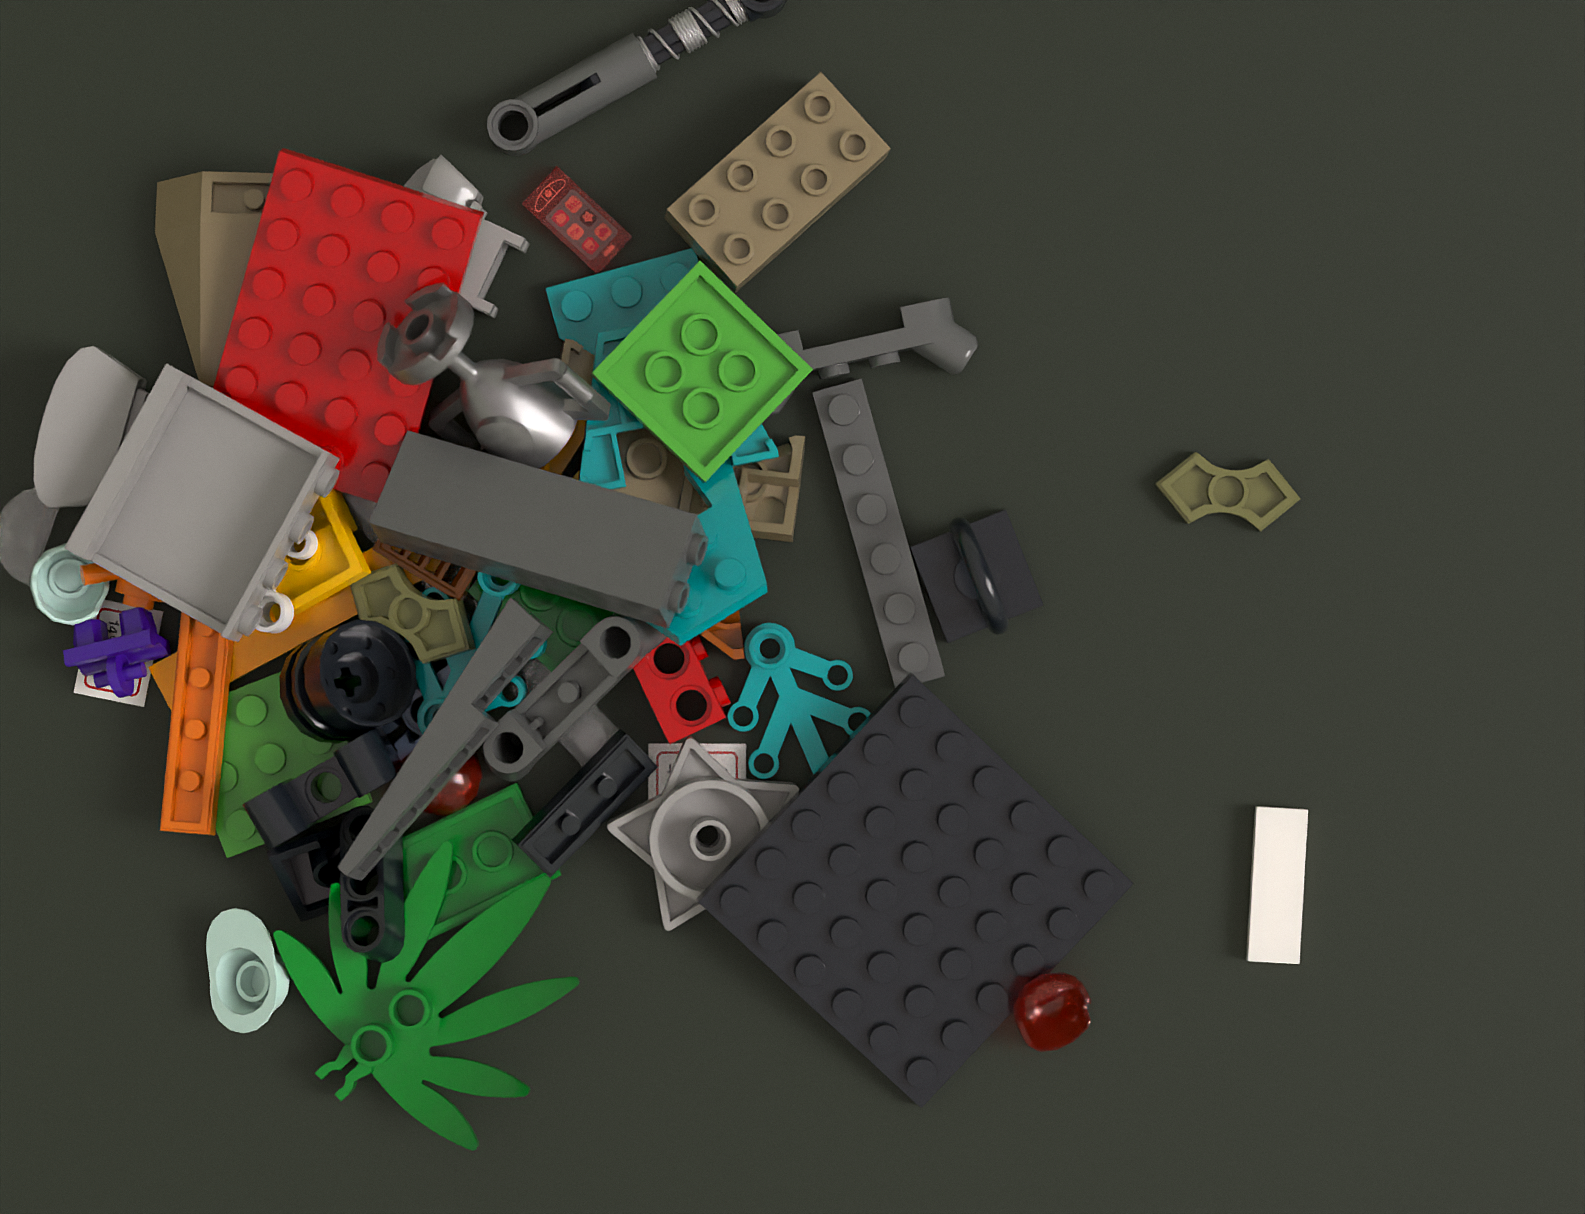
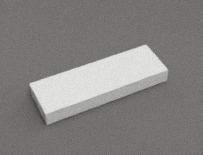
M1255 806L1247 961L1300 964L1308 809Z

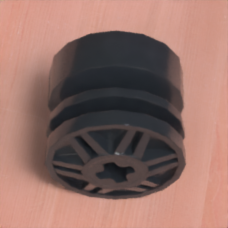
M368 620L349 622L299 644L286 658L279 676L280 699L288 718L301 733L318 742L341 743L398 720L410 707L417 688L416 665L408 646L394 630L377 621Z

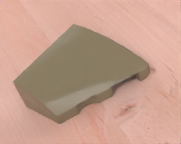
M797 435L789 437V443L777 447L778 458L733 467L753 538L793 542L805 449V436ZM693 488L689 512L699 515L709 509V507L695 488Z

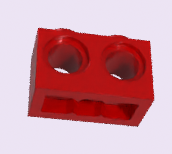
M699 635L679 646L684 653V664L678 672L665 673L657 667L655 662L656 651L661 645L673 643L679 646L668 637L633 668L669 744L726 718L723 707L731 704L719 676L717 675L709 679L701 664V660L709 656ZM687 690L700 692L707 702L705 714L695 720L684 718L677 708L679 696Z

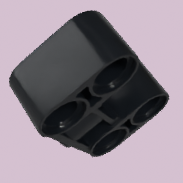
M382 727L373 729L334 751L333 757L297 778L283 781L243 804L268 850L279 846L318 823L317 820L355 798H361L395 779L403 763ZM323 772L332 773L340 780L341 793L336 800H328L319 793L317 783Z

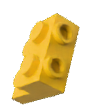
M332 489L325 498L319 496L310 512V515L314 516L310 530L315 533L318 539L316 553L311 558L305 560L292 558L288 555L284 559L289 565L276 591L285 594L291 600L294 607V616L371 574L353 535V532L358 530L341 491ZM305 539L300 544L294 542V548L297 552H301L306 545ZM276 603L271 607V610L276 620H278L281 608Z

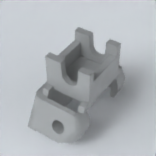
M440 155L437 159H432L420 167L404 187L484 212L460 295L471 304L473 309L495 319L499 309L494 304L485 301L484 298L508 247L510 246L526 253L530 244L524 237L485 220L487 212L481 206L484 198L482 194L446 158Z
M94 346L81 348L67 361L55 381L46 405L34 455V484L38 499L47 507L88 506L150 394L145 391L147 380L100 348Z

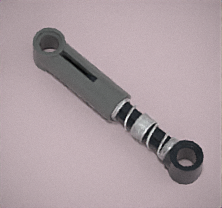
M707 0L706 4L697 9L688 7V10L685 9V11L678 13L675 17L668 18V25L657 31L649 29L648 36L643 39L640 36L636 38L632 32L516 98L498 103L491 110L487 119L489 136L498 149L508 155L521 156L527 154L537 144L658 78L656 70H660V64L672 57L679 60L680 53L685 50L687 53L694 52V49L697 50L701 45L704 46V43L707 44L706 38L712 35L719 38V31L732 24L738 27L739 24L742 25V22L745 23L748 20L753 22L758 18L766 19L773 17L784 8L787 0H769L766 2H757L755 0ZM582 89V93L549 110L548 112L540 115L539 117L537 116L536 113H538L539 111L547 108L548 106L556 103L557 101L565 98L566 96L574 93L575 91ZM511 115H521L528 121V130L525 136L516 141H509L503 138L500 132L503 121Z

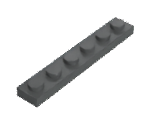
M862 378L812 392L894 686L896 688L910 672L921 683L944 677V669Z

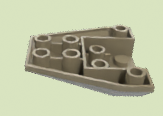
M202 171L157 182L156 238L198 380L213 388L273 173Z

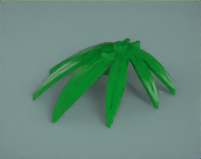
M447 840L442 842L430 858L404 903V946L399 955L393 960L381 964L377 984L374 989L368 987L367 958L347 948L342 939L339 882L333 883L330 886L328 918L331 951L342 993L338 991L332 976L321 960L305 944L284 930L275 931L273 937L289 975L307 1004L324 1025L345 1044L338 1058L324 1064L315 1074L323 1080L332 1070H342L353 1059L358 1062L357 1066L345 1076V1085L335 1093L336 1097L340 1101L344 1100L353 1092L358 1079L372 1073L387 1093L416 1120L447 1140L474 1151L478 1148L479 1141L467 1119L451 1101L435 1089L424 1084L423 1080L450 1090L485 1097H524L530 1093V1087L515 1076L494 1066L459 1057L433 1056L430 1054V1048L479 1037L519 1022L546 1008L579 985V979L576 976L559 977L518 985L472 1002L444 1018L440 1017L439 1014L442 1010L476 984L510 948L535 913L552 881L550 876H542L493 904L447 941L415 977L408 982L406 977L426 945L446 893L454 847L453 843Z

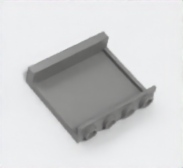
M166 363L68 540L65 549L83 559L94 562L221 633L222 637L239 642L243 634L248 637L258 625L263 614V609L258 606L268 588L275 590L284 578L289 565L284 559L294 542L300 544L311 529L314 516L310 515V512L318 497L325 498L333 489L339 476V470L335 467L340 458Z

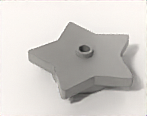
M686 736L662 793L612 818L607 822V829L654 869L664 929L670 931L705 910L696 898L797 793L799 788L796 783L734 778L693 737ZM712 825L718 832L716 840L710 844L702 843L698 839V831L705 826Z

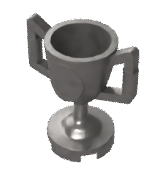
M443 283L424 287L407 298L405 303L413 310L397 329L387 322L381 333L377 347L378 362L388 369L389 373L402 384L416 385L424 383L437 376L446 367L460 377V388L432 409L429 418V427L449 443L535 468H541L557 456L566 445L575 429L577 420L605 421L609 417L611 404L559 359L553 358L527 364L506 359H488L477 363L470 360L461 350L470 336L474 311L471 304L457 292L451 291ZM461 411H463L467 423L477 440L453 420Z

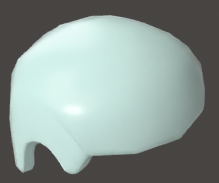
M67 543L45 551L38 559L31 573L30 589L36 607L54 622L75 625L92 619L99 613L109 591V581L84 586L80 574V565L94 562L83 559L66 550L65 546Z

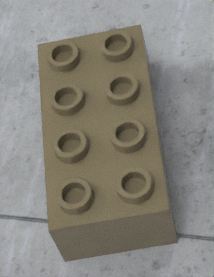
M820 72L668 207L664 219L710 270L735 294L882 163L891 148L825 75Z

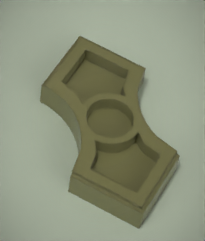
M1194 452L1155 484L1186 524L1206 514L1227 513L1245 519L1259 532L1301 499L1269 459L1250 469L1227 470L1211 464L1199 453Z
M392 564L371 571V574L350 585L359 620L377 621L404 636L414 647L422 664L433 663L476 649L462 599L460 602L457 599L436 600L424 595L412 585L403 568L399 565Z

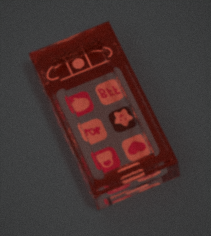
M557 166L522 203L528 211L596 274H599L633 238Z

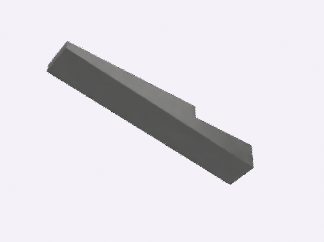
M510 597L337 867L347 877L362 881L499 725L485 709L553 633L523 604Z

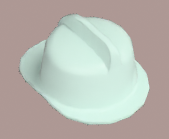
M233 908L221 912L212 921L207 933L206 954L210 978V996L212 1008L218 1020L231 1031L248 1033L258 1030L269 1020L271 1014L283 1003L288 994L290 978L282 958L274 952L270 933L261 919L248 910Z

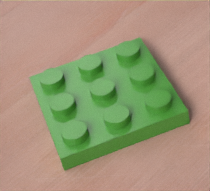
M699 261L590 375L701 482L705 483L813 369L711 270Z
M281 672L229 692L216 831L227 858L265 844L243 804L290 778L295 779L333 757L334 751L350 742L349 739L341 743L318 742L301 733L288 718L280 699L279 676ZM323 772L317 783L319 793L328 800H336L341 793L340 780L332 773ZM370 793L361 798L357 797L317 820V822H322L348 812L352 808L373 802Z

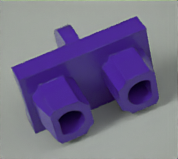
M143 607L125 610L119 614L121 636L109 639L107 623L100 619H90L75 624L74 648L63 650L65 666H77L82 675L86 677L93 675L97 688L110 686L118 698L131 696L134 692V680L147 676L144 662L171 656L169 640L157 634L152 613Z

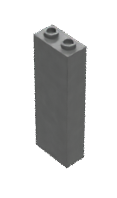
M408 430L369 521L370 526L381 543L668 629L674 614H680L685 608L690 590L689 583H687L693 565L699 566L702 563L708 546V537L705 536L706 534L697 514Z

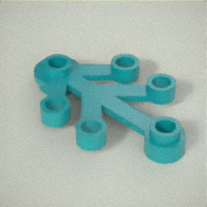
M478 572V582L483 589V593L469 625L476 649L446 658L451 671L444 688H442L432 663L422 664L419 659L412 657L416 665V681L424 699L417 712V724L422 734L493 626L504 597L514 593L521 584L509 581L506 585H502L497 582L495 576ZM435 587L428 588L423 592L428 597L436 592L442 595L444 600L453 599ZM405 638L403 641L409 648L411 643ZM547 640L530 659L540 657L545 652ZM515 675L510 682H513L518 687L519 693L514 701L508 700L503 695V691H501L485 711L487 712L500 706L513 707L518 705L527 697L528 688L526 682L521 677Z
M776 623L761 624L748 634L744 644V653L752 667L738 702L734 703L728 712V721L732 728L740 732H746L756 726L759 719L756 706L770 676L779 694L760 747L749 758L748 766L750 772L760 779H768L776 774L779 768L778 754L789 726L792 724L814 775L829 757L810 715L841 726L847 734L851 735L854 731L848 726L849 717L857 712L865 714L866 717L871 713L863 707L848 708L798 688L790 668L823 678L825 685L835 691L844 690L851 684L853 679L852 668L843 660L828 661L796 648L791 633L785 627ZM768 638L775 639L780 645L779 654L772 659L765 658L760 652L762 641ZM841 665L847 670L848 677L843 684L834 685L828 680L827 674L832 666ZM740 706H746L753 712V721L747 726H740L734 721V711ZM766 753L773 758L774 767L770 772L760 773L755 769L754 759L759 754Z

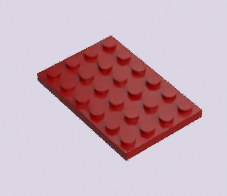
M281 149L278 154L213 389L340 458L335 467L339 470V476L333 489L377 503L407 430L415 433L420 431L435 381V377L424 383L406 385L393 377L388 369L378 362L377 347L381 333L387 322L396 329L401 322L413 310L405 303V300L424 287L443 283L451 291L460 294L484 212L292 150Z

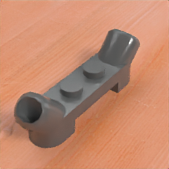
M950 298L900 307L899 313L903 327L901 329L803 350L799 330L778 334L813 369L811 372L818 371L820 380L849 374L848 364L869 360L870 368L901 362L899 353L910 350L918 353L950 375L960 374L979 346L977 336L955 323ZM793 391L782 401V403L770 415L779 414L781 412L786 402L792 395Z
M614 613L597 623L580 640V645L524 700L498 721L499 725L483 743L484 761L491 772L500 779L509 782L521 780L547 751L630 670L667 637L645 621Z

